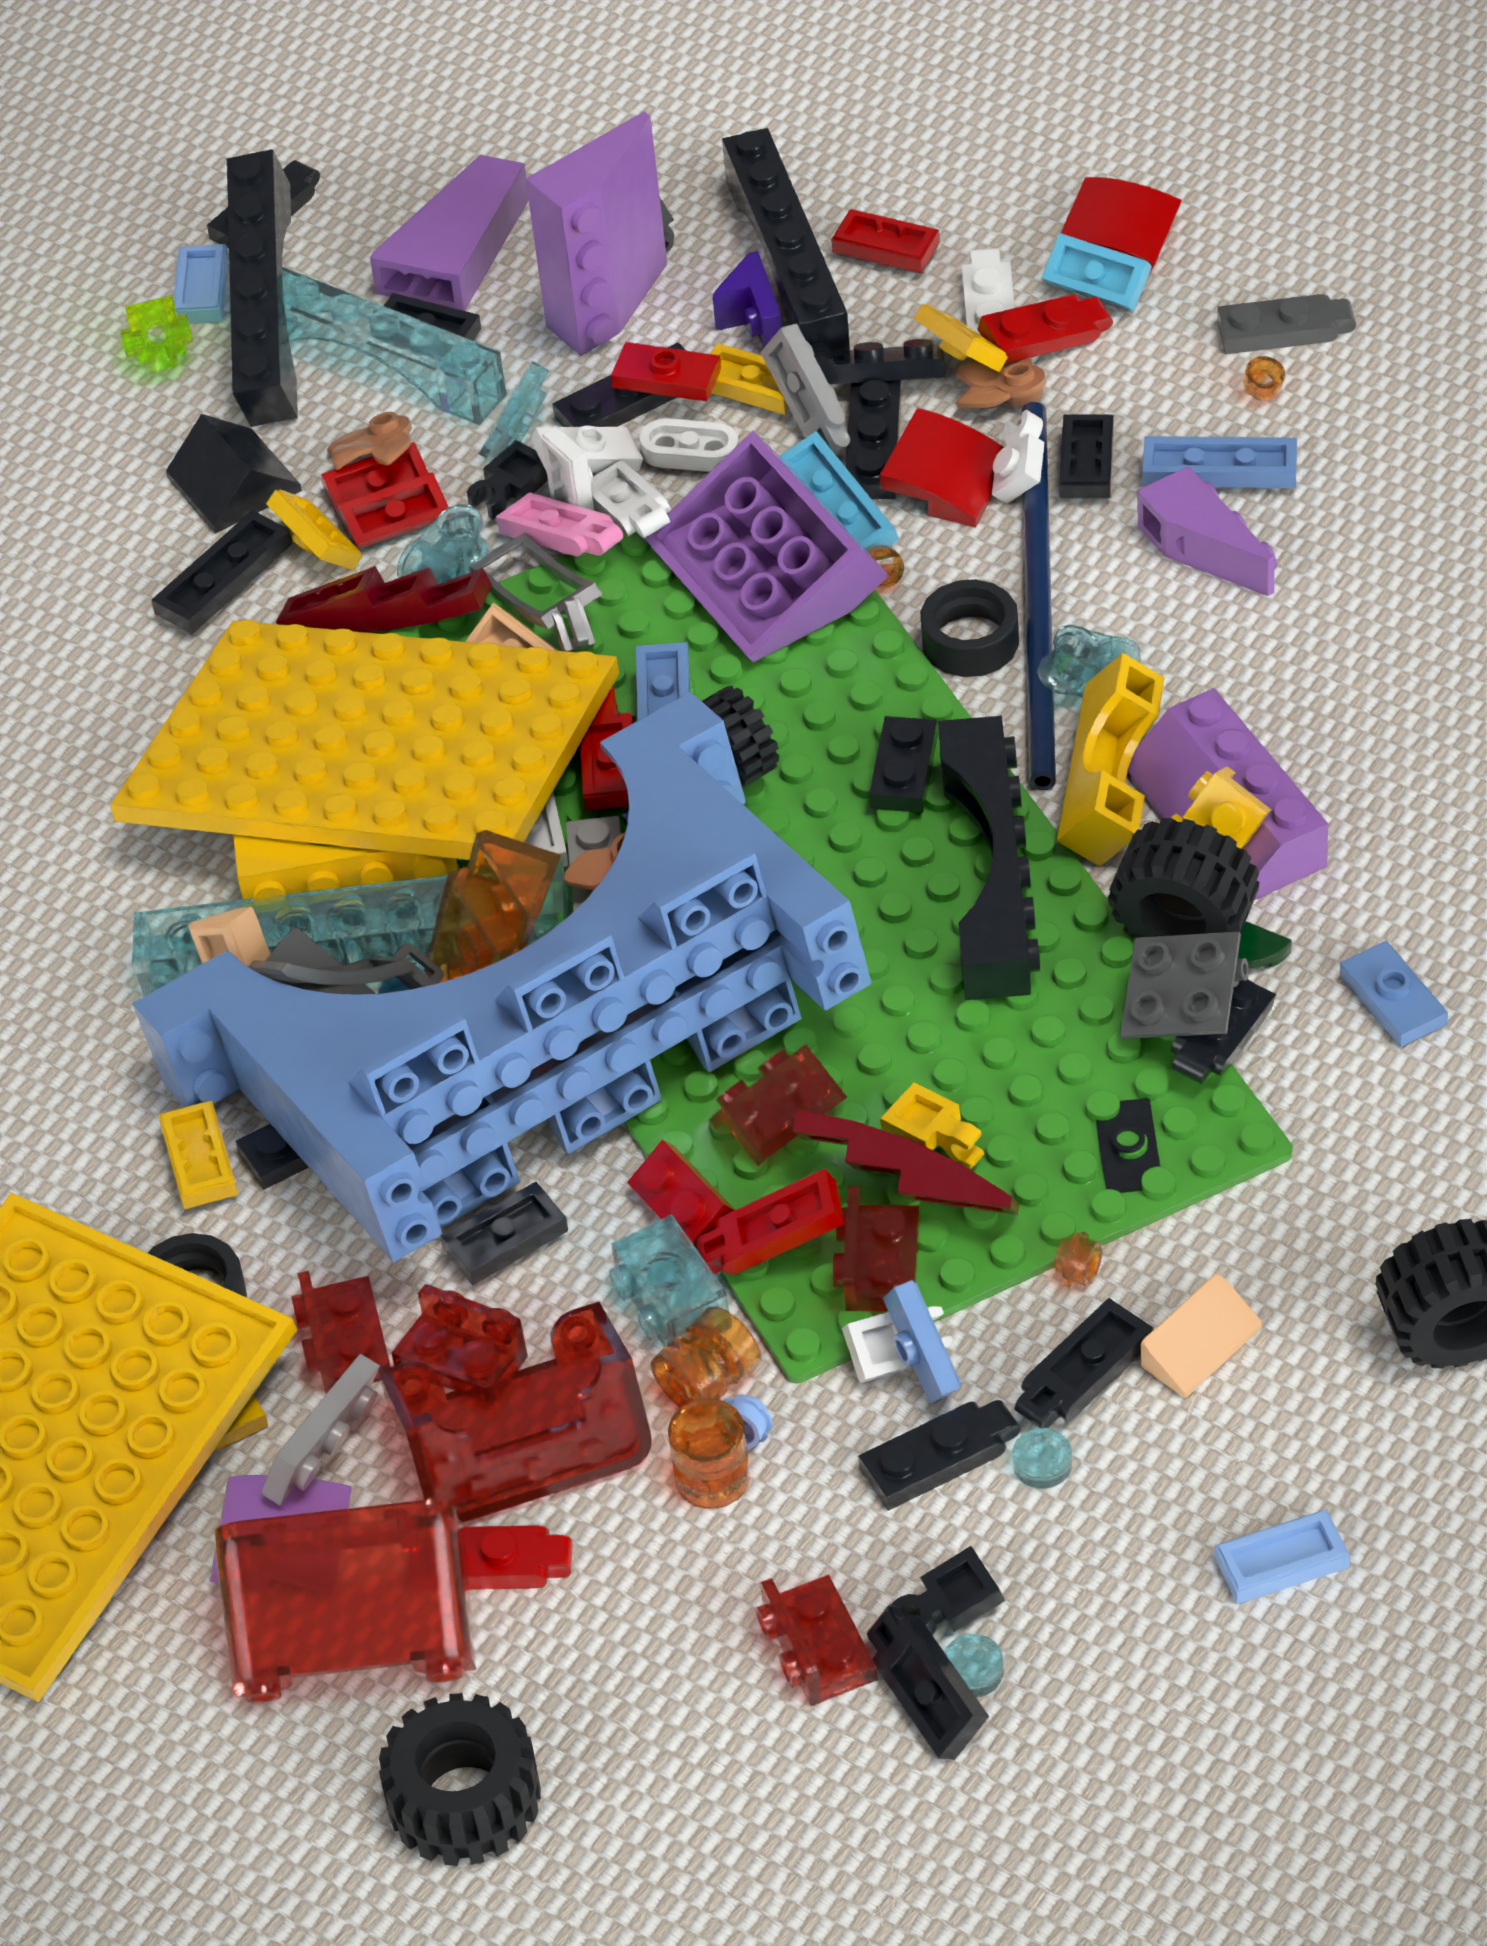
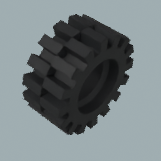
M727 686L702 700L707 707L724 721L742 788L777 768L778 765L776 763L779 762L780 756L775 752L779 749L777 741L770 737L773 734L770 725L764 724L762 720L765 717L760 709L755 710L753 708L754 701L749 696L744 698L741 689Z

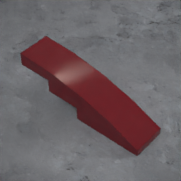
M374 566L289 597L276 620V624H299L304 627L331 630L349 629L353 632H379L430 624L481 609L492 587V583L484 569L481 568L438 584L430 567L385 583L378 569Z
M796 1109L793 1132L803 1140L847 1145L845 1162L855 1170L900 1176L897 1192L906 1200L1018 1215L1020 1204L1011 1195L963 1164L915 1141L854 1120Z

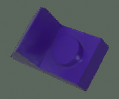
M750 252L713 293L715 327L717 330H723L747 324L750 336H759L764 348L779 329L782 328L781 313L759 252Z

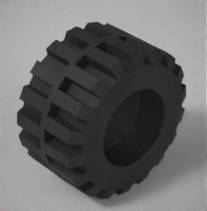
M1173 818L1161 819L1160 824L1154 821L1144 824L1142 830L1137 829L1133 834L1109 888L1108 903L1109 906L1114 908L1112 915L1117 922L1125 925L1123 930L1127 934L1136 938L1224 932L1241 933L1260 882L1257 881L1259 876L1257 866L1250 863L1252 857L1245 849H1240L1236 846L1237 841L1228 835H1221L1216 832V828L1207 824L1204 827L1196 824L1193 820L1183 819L1182 822H1177Z
M1459 1219L1456 1223L1451 1224L1444 1222L1435 1225V1228L1424 1232L1422 1230L1411 1236L1412 1239L1410 1241L1401 1243L1392 1251L1394 1255L1383 1261L1380 1266L1382 1273L1376 1276L1375 1282L1377 1295L1400 1352L1405 1358H1411L1412 1362L1417 1365L1424 1366L1430 1364L1431 1368L1439 1369L1454 1365V1368L1467 1366L1468 1363L1487 1359V1220L1482 1219L1473 1223L1472 1219Z
M463 1693L449 1694V1701L438 1703L436 1697L423 1702L425 1709L419 1713L411 1708L401 1716L403 1721L402 1728L392 1726L386 1735L388 1747H381L379 1756L381 1766L379 1775L390 1822L394 1831H399L401 1841L410 1850L418 1846L420 1857L433 1861L437 1855H441L445 1865L458 1866L460 1858H470L471 1865L485 1862L483 1854L493 1851L498 1857L509 1851L507 1841L512 1838L520 1842L528 1833L525 1821H535L539 1811L537 1800L541 1799V1786L531 1737L527 1735L525 1724L520 1717L512 1719L511 1710L506 1705L499 1702L494 1707H490L489 1698L475 1694L472 1701H465ZM473 1767L489 1772L478 1784L464 1790L445 1791L432 1787V1784L439 1777L454 1769Z

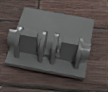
M1240 932L1135 938L1120 1037L1122 1039L1227 1034L1233 987L1238 986L1239 981H1246L1249 976L1247 960L1245 958L1238 959Z

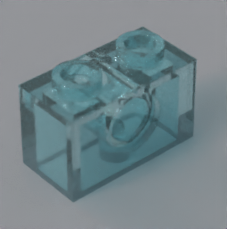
M669 1215L611 1243L615 1267L609 1270V1275L617 1294L623 1301L631 1298L637 1307L636 1315L643 1332L649 1340L658 1338L670 1357L731 1327L727 1292L673 1215Z

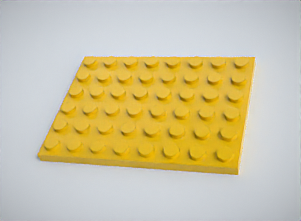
M233 620L110 804L114 822L512 865L619 675L617 656L597 655L586 651L576 653L546 650L541 647L501 646L490 642L470 643L449 641L445 638L406 637L394 633L374 634L353 632L349 629L310 628L299 624L278 625L258 623L254 620Z
M12 1192L0 1207V1684L39 1703L297 1332V1328L293 1318Z

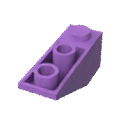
M1189 466L1137 490L1138 527L1165 557L1266 596L1274 593V570L1277 568V559L1270 545L1265 541L1260 542L1247 528L1243 517L1237 511H1231L1219 498L1214 486L1208 481H1203Z

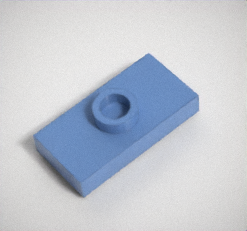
M1387 940L1340 962V976L1399 1047L1405 1046L1447 1025L1448 1012Z
M911 1280L894 1287L883 1297V1301L898 1334L894 1335L895 1347L906 1367L913 1366L931 1405L951 1396L961 1388V1382L916 1282L914 1283Z

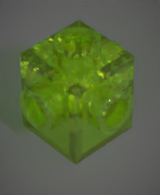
M170 295L125 306L123 311L128 328L121 329L119 332L126 358L136 357L138 367L149 365L151 373L179 366L177 357L186 355L185 344L193 342V337L186 313L177 315L173 296ZM154 328L161 330L165 335V341L158 344L153 343L148 338V331Z

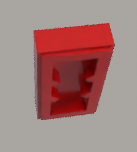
M849 209L831 239L832 252L922 273L940 243V233L938 229Z
M625 342L611 373L612 388L708 402L721 370L720 355Z

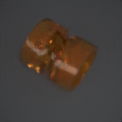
M717 1306L708 1307L686 1328L684 1332L685 1338H674L650 1363L654 1378L663 1392L677 1406L694 1416H703L725 1396L728 1391L727 1384L735 1385L739 1383L761 1361L760 1348L747 1327L730 1312Z
M712 1398L694 1400L680 1407L672 1416L668 1426V1437L677 1491L685 1501L695 1507L705 1509L722 1508L736 1502L747 1491L751 1479L743 1418L735 1407L725 1401Z

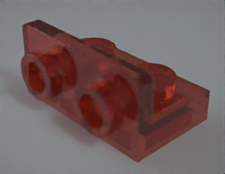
M848 1186L847 1207H842L845 1224L836 1228V1240L845 1242L844 1253H834L833 1287L844 1288L846 1311H888L883 1301V1297L894 1287L911 1280L917 1284L920 1233L919 1205H862L860 1186Z
M309 1270L297 1273L302 1293L291 1296L298 1329L310 1327L312 1338L301 1340L308 1373H321L325 1394L330 1391L359 1354L380 1365L373 1383L393 1378L369 1275L313 1288Z
M424 1284L418 1292L422 1314L391 1352L395 1369L493 1404L528 1358L521 1320L505 1309L492 1308L467 1299L458 1292L452 1290L445 1291Z
M829 1574L782 1593H779L772 1578L760 1582L763 1604L755 1607L760 1628L767 1641L777 1638L783 1650L778 1656L784 1676L791 1688L801 1686L810 1706L878 1680L877 1667Z

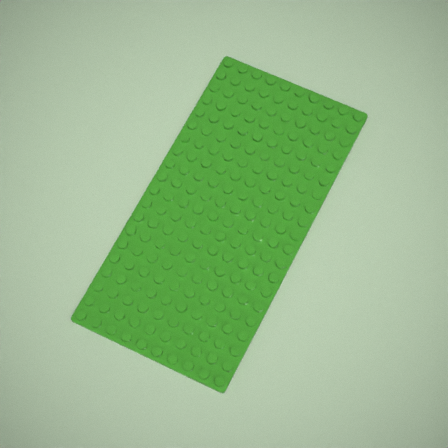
M637 532L628 537L623 534V539L601 556L584 552L578 557L565 554L554 559L581 578L594 582L603 594L583 607L595 640V645L574 652L586 651L597 655L617 656L619 675L612 687H615L618 713L630 712L632 713L633 723L637 722L636 646L688 642L691 692L699 700L706 699L724 687L733 686L734 689L738 687L743 691L744 698L749 696L754 701L753 708L762 711L765 716L762 718L764 724L770 725L773 734L770 737L777 741L779 749L775 752L780 757L779 762L776 763L778 765L776 769L742 788L746 803L743 805L850 900L871 985L825 1011L791 979L802 1019L711 1072H708L702 1066L687 1039L650 1059L662 1100L624 1122V1125L646 1158L662 1139L674 1145L735 1210L824 1168L836 1179L845 1221L844 1225L738 1274L730 1275L724 1271L720 1272V1275L790 1382L802 1383L851 1361L852 1358L842 1328L849 1323L888 1312L883 1297L894 1287L911 1280L914 1283L916 1282L927 1308L933 1306L942 1307L944 1314L933 1320V1322H936L1286 1163L1292 1158L1293 1147L1291 1142L1232 1064L1222 1076L1211 1072L1203 1084H1200L1171 1069L1176 1054L1171 1052V1047L1176 1036L1122 1039L1120 1037L1133 946L1136 937H1131L1123 930L1125 925L1115 920L1112 915L1114 908L1109 906L1107 897L1074 853L1057 842L1058 832L1021 783L1022 808H1012L1013 816H1024L1026 848H1018L1017 854L1018 857L1028 856L1031 889L1021 890L1022 898L1033 897L1036 930H1026L1027 939L1038 938L1040 972H1030L1031 995L965 1000L958 923L973 907L986 885L993 860L990 849L978 827L963 810L944 797L939 733L923 813L870 809L869 793L885 716L937 720V725L938 721L971 718V716L876 590L867 596L852 612L752 662L649 543ZM542 565L498 582L515 597L541 612L576 591L556 578ZM489 591L482 608L435 623L374 632V634L394 633L406 637L445 638L449 641L465 642L490 606L495 603L558 651H562L554 626L546 629L526 620L508 608L491 591ZM562 614L565 627L571 640L574 638L567 615ZM579 744L553 790L567 851L568 864L566 822L619 816L621 833H624L627 826L622 815L629 812V806L591 811L585 810L582 786L581 745ZM1008 769V775L1015 776L1011 769ZM457 859L460 869L514 953L546 935L574 912L572 888L564 883L565 872L569 866L516 876L513 863L511 865ZM915 1082L959 1104L960 1121L970 1123L981 1131L982 1136L973 1145L983 1149L984 1155L970 1170L1011 1195L1020 1204L1018 1215L906 1200L897 1192L900 1176L855 1170L845 1162L847 1145L803 1140L793 1132L796 1109L854 1120L882 1130L880 1118ZM1149 1098L1161 1167L1150 1168L1143 1174L1141 1180L1142 1191L1120 1193L1113 1189H1106L1096 1120L1106 1121L1114 1118L1119 1113L1120 1101ZM1125 1131L1118 1135L1117 1141L1121 1145L1132 1146L1139 1141V1136L1132 1131ZM1146 1135L1145 1144L1139 1151L1134 1153L1119 1152L1120 1156L1126 1159H1135L1142 1156L1148 1147ZM938 1145L933 1150L937 1153H940L950 1158L946 1154V1152Z

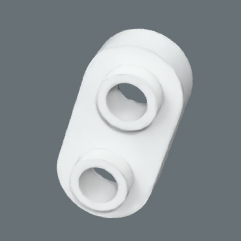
M671 418L657 419L643 427L639 436L641 455L648 464L660 468L711 472L739 444L737 432L729 425L717 422Z

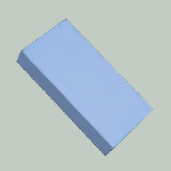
M226 244L179 247L172 310L175 325L223 322L229 258Z
M1327 1509L1214 1545V1557L1237 1604L1350 1568V1555Z

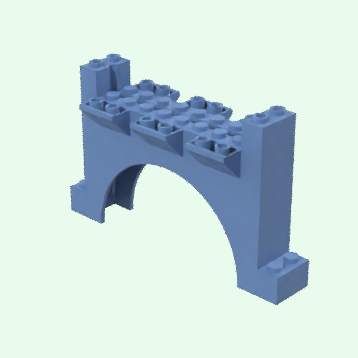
M692 692L683 695L600 742L602 750L614 762L624 778L628 790L629 812L622 815L627 826L626 833L617 857L602 882L586 901L546 935L497 963L470 974L434 985L381 994H333L300 989L257 973L238 960L230 951L226 950L132 1003L164 1085L183 1107L212 1101L215 1104L240 1089L394 1263L442 1235L441 1228L520 1183L507 1142L546 1120L560 1146L569 1155L662 1100L650 1059L679 1042L687 1039L702 1066L708 1072H711L802 1019L791 979L825 1011L871 985L850 900L743 805L746 803L724 721Z

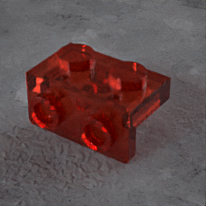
M806 1044L791 1056L782 1048L757 1068L763 1075L762 1078L750 1087L741 1079L716 1099L722 1108L709 1119L710 1123L715 1129L725 1123L758 1166L797 1137L793 1132L796 1109L826 1115L847 1098Z

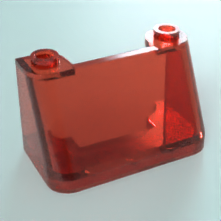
M599 1301L570 1310L561 1315L554 1323L550 1333L554 1359L446 1394L436 1370L426 1363L418 1361L407 1362L378 1371L386 1402L421 1497L431 1517L440 1523L448 1525L461 1524L631 1469L647 1457L652 1446L651 1431L633 1360Z
M436 1499L277 1516L230 1522L215 1529L216 1560L232 1690L236 1697L245 1696V1700L251 1703L272 1702L282 1697V1690L292 1686V1678L412 1664L416 1672L426 1674L427 1681L438 1683L458 1680L463 1677L462 1672L476 1670L465 1531L457 1507L453 1502Z

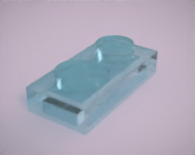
M532 360L511 392L481 447L479 455L492 461L515 440L520 442L523 440L530 426L522 421L525 415L533 418L546 398L547 393L540 389L549 370Z

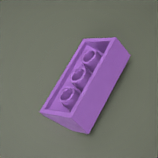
M1215 688L1168 708L1136 748L1127 771V778L1140 793L1145 795V800L1161 819L1171 818L1175 813L1183 817L1194 802L1187 796L1199 778L1206 771L1214 775L1217 771L1227 766L1236 772L1232 778L1234 781L1272 810L1243 848L1252 857L1250 863L1257 866L1259 872L1257 881L1260 882L1255 900L1327 867L1328 822Z

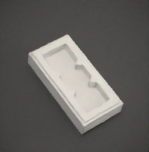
M535 427L531 442L546 470L542 434L553 427ZM559 427L586 452L588 466L592 473H600L621 459L633 470L639 472L643 457L627 427Z
M557 426L542 434V443L551 498L594 510L591 489L594 478L588 466L586 452Z

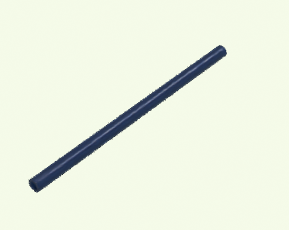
M1030 402L1023 406L1021 414L1023 411L1028 410L1042 419L1043 427L1038 439L1045 443L1040 482L1023 493L1029 783L1036 790H1049L1056 784L1047 411L1043 404Z

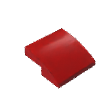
M1085 177L1060 233L1145 260L1152 266L1151 273L1182 200L1165 192L1134 182L1104 177Z
M917 407L880 474L881 489L928 501L929 516L976 528L993 496V463L996 455L1004 447L968 425Z
M412 442L409 448L390 465L381 464L371 456L345 465L338 470L334 469L321 474L325 492L347 535L358 550L451 518V510L434 473L428 472L415 442Z

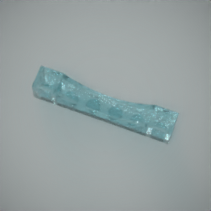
M282 267L284 306L289 342L313 339L334 342L353 348L378 360L400 374L421 391L439 410L480 425L507 396L500 351Z

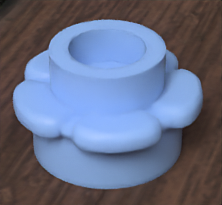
M740 1394L735 1396L734 1399H724L719 1405L718 1413L720 1416L717 1419L716 1427L720 1437L727 1444L737 1449L748 1450L754 1448L758 1442H764L768 1438V1432L773 1428V1420L766 1406L759 1399Z

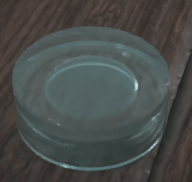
M1048 1428L1032 1429L1022 1434L1013 1446L1014 1472L1021 1482L1030 1487L1038 1489L1055 1487L1065 1481L1071 1472V1445L1067 1438L1058 1431Z
M968 1634L956 1638L946 1647L945 1654L975 1697H982L993 1692L1002 1682L1004 1676L1003 1654L1000 1647L992 1639L983 1635Z

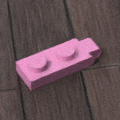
M531 492L496 516L500 534L516 538L525 533L539 546L576 557L584 552L601 556L623 539L622 530L609 515Z

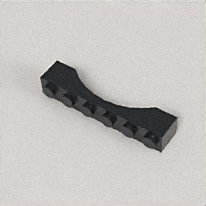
M769 129L747 131L739 135L722 138L726 183L738 212L743 213L749 219L762 244L777 286L787 325L797 323L805 340L810 345L820 342L827 344L832 351L850 350L847 310Z
M273 149L226 158L232 391L250 427L298 418L297 378L287 330L282 280L284 238L287 228L291 223L290 183Z
M1002 715L938 721L944 797L963 810L978 827L990 849L993 860L986 885L973 907L958 923L965 1000L1031 995L1030 972H1040L1038 938L1027 939L1026 930H1036L1033 897L1022 898L1021 890L1031 889L1028 856L1018 857L1017 854L1018 848H1026L1024 816H1013L1012 808H1022L1019 776L1008 775V769L1017 768L1015 737H1004Z

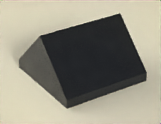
M205 414L199 416L166 469L167 478L215 534L238 523L251 510L260 512L268 508L269 506L266 503L275 490H283L294 495L302 491L298 480L252 428Z

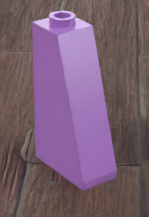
M479 155L373 251L370 256L376 294L390 297L392 293L465 311L529 201L525 164Z

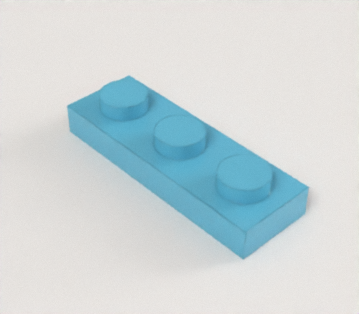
M817 431L780 455L872 557L899 540L893 525Z

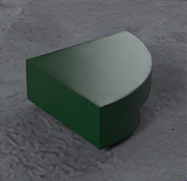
M1245 921L1240 933L1238 959L1245 958L1249 968L1261 967L1269 964V967H1273L1289 956L1292 945L1291 939Z

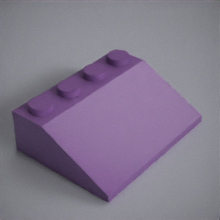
M645 111L526 178L546 327L580 356L620 334L667 265L651 116Z
M754 431L749 433L667 514L670 520L669 524L644 538L752 662L852 612L889 576L783 458Z

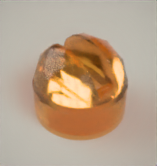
M1259 356L1253 358L1248 362L1243 376L1245 391L1253 396L1255 400L1259 401L1275 398L1283 386L1285 379L1284 367L1280 362L1271 357ZM1268 377L1272 379L1268 384H1263Z
M875 545L868 549V553L876 561L891 557L893 559V564L880 565L889 576L877 588H889L897 584L904 573V562L899 553L888 545Z

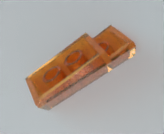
M488 830L476 833L468 867L448 873L427 957L444 972V977L440 983L485 968L527 947L559 863L560 854ZM424 968L425 974L430 977L431 973Z

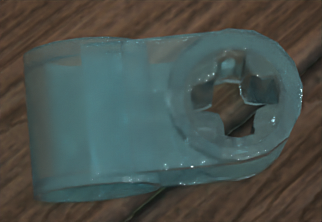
M457 504L442 511L439 517L420 537L411 542L402 552L397 565L398 578L430 567L438 584L470 573L469 568L489 554L487 542L480 535L483 525L480 512L475 507L467 504Z
M1066 625L1056 632L1053 640L1054 649L1050 655L1045 656L1041 660L1037 673L1043 685L1051 691L1083 698L1085 684L1122 652L1141 663V651L1139 645L1129 638L1115 637L1087 630L1078 625ZM1070 640H1074L1072 645L1068 644ZM1065 674L1069 675L1066 680L1063 679Z

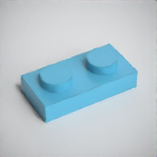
M1059 233L1041 279L1049 285L1089 298L1098 297L1102 302L1134 312L1152 266L1145 260Z

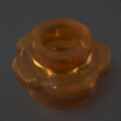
M1086 1232L1076 1233L1072 1239L1064 1238L1055 1256L1054 1267L1057 1272H1061L1065 1286L1072 1287L1073 1283L1084 1286L1092 1284L1101 1264V1242L1089 1239Z

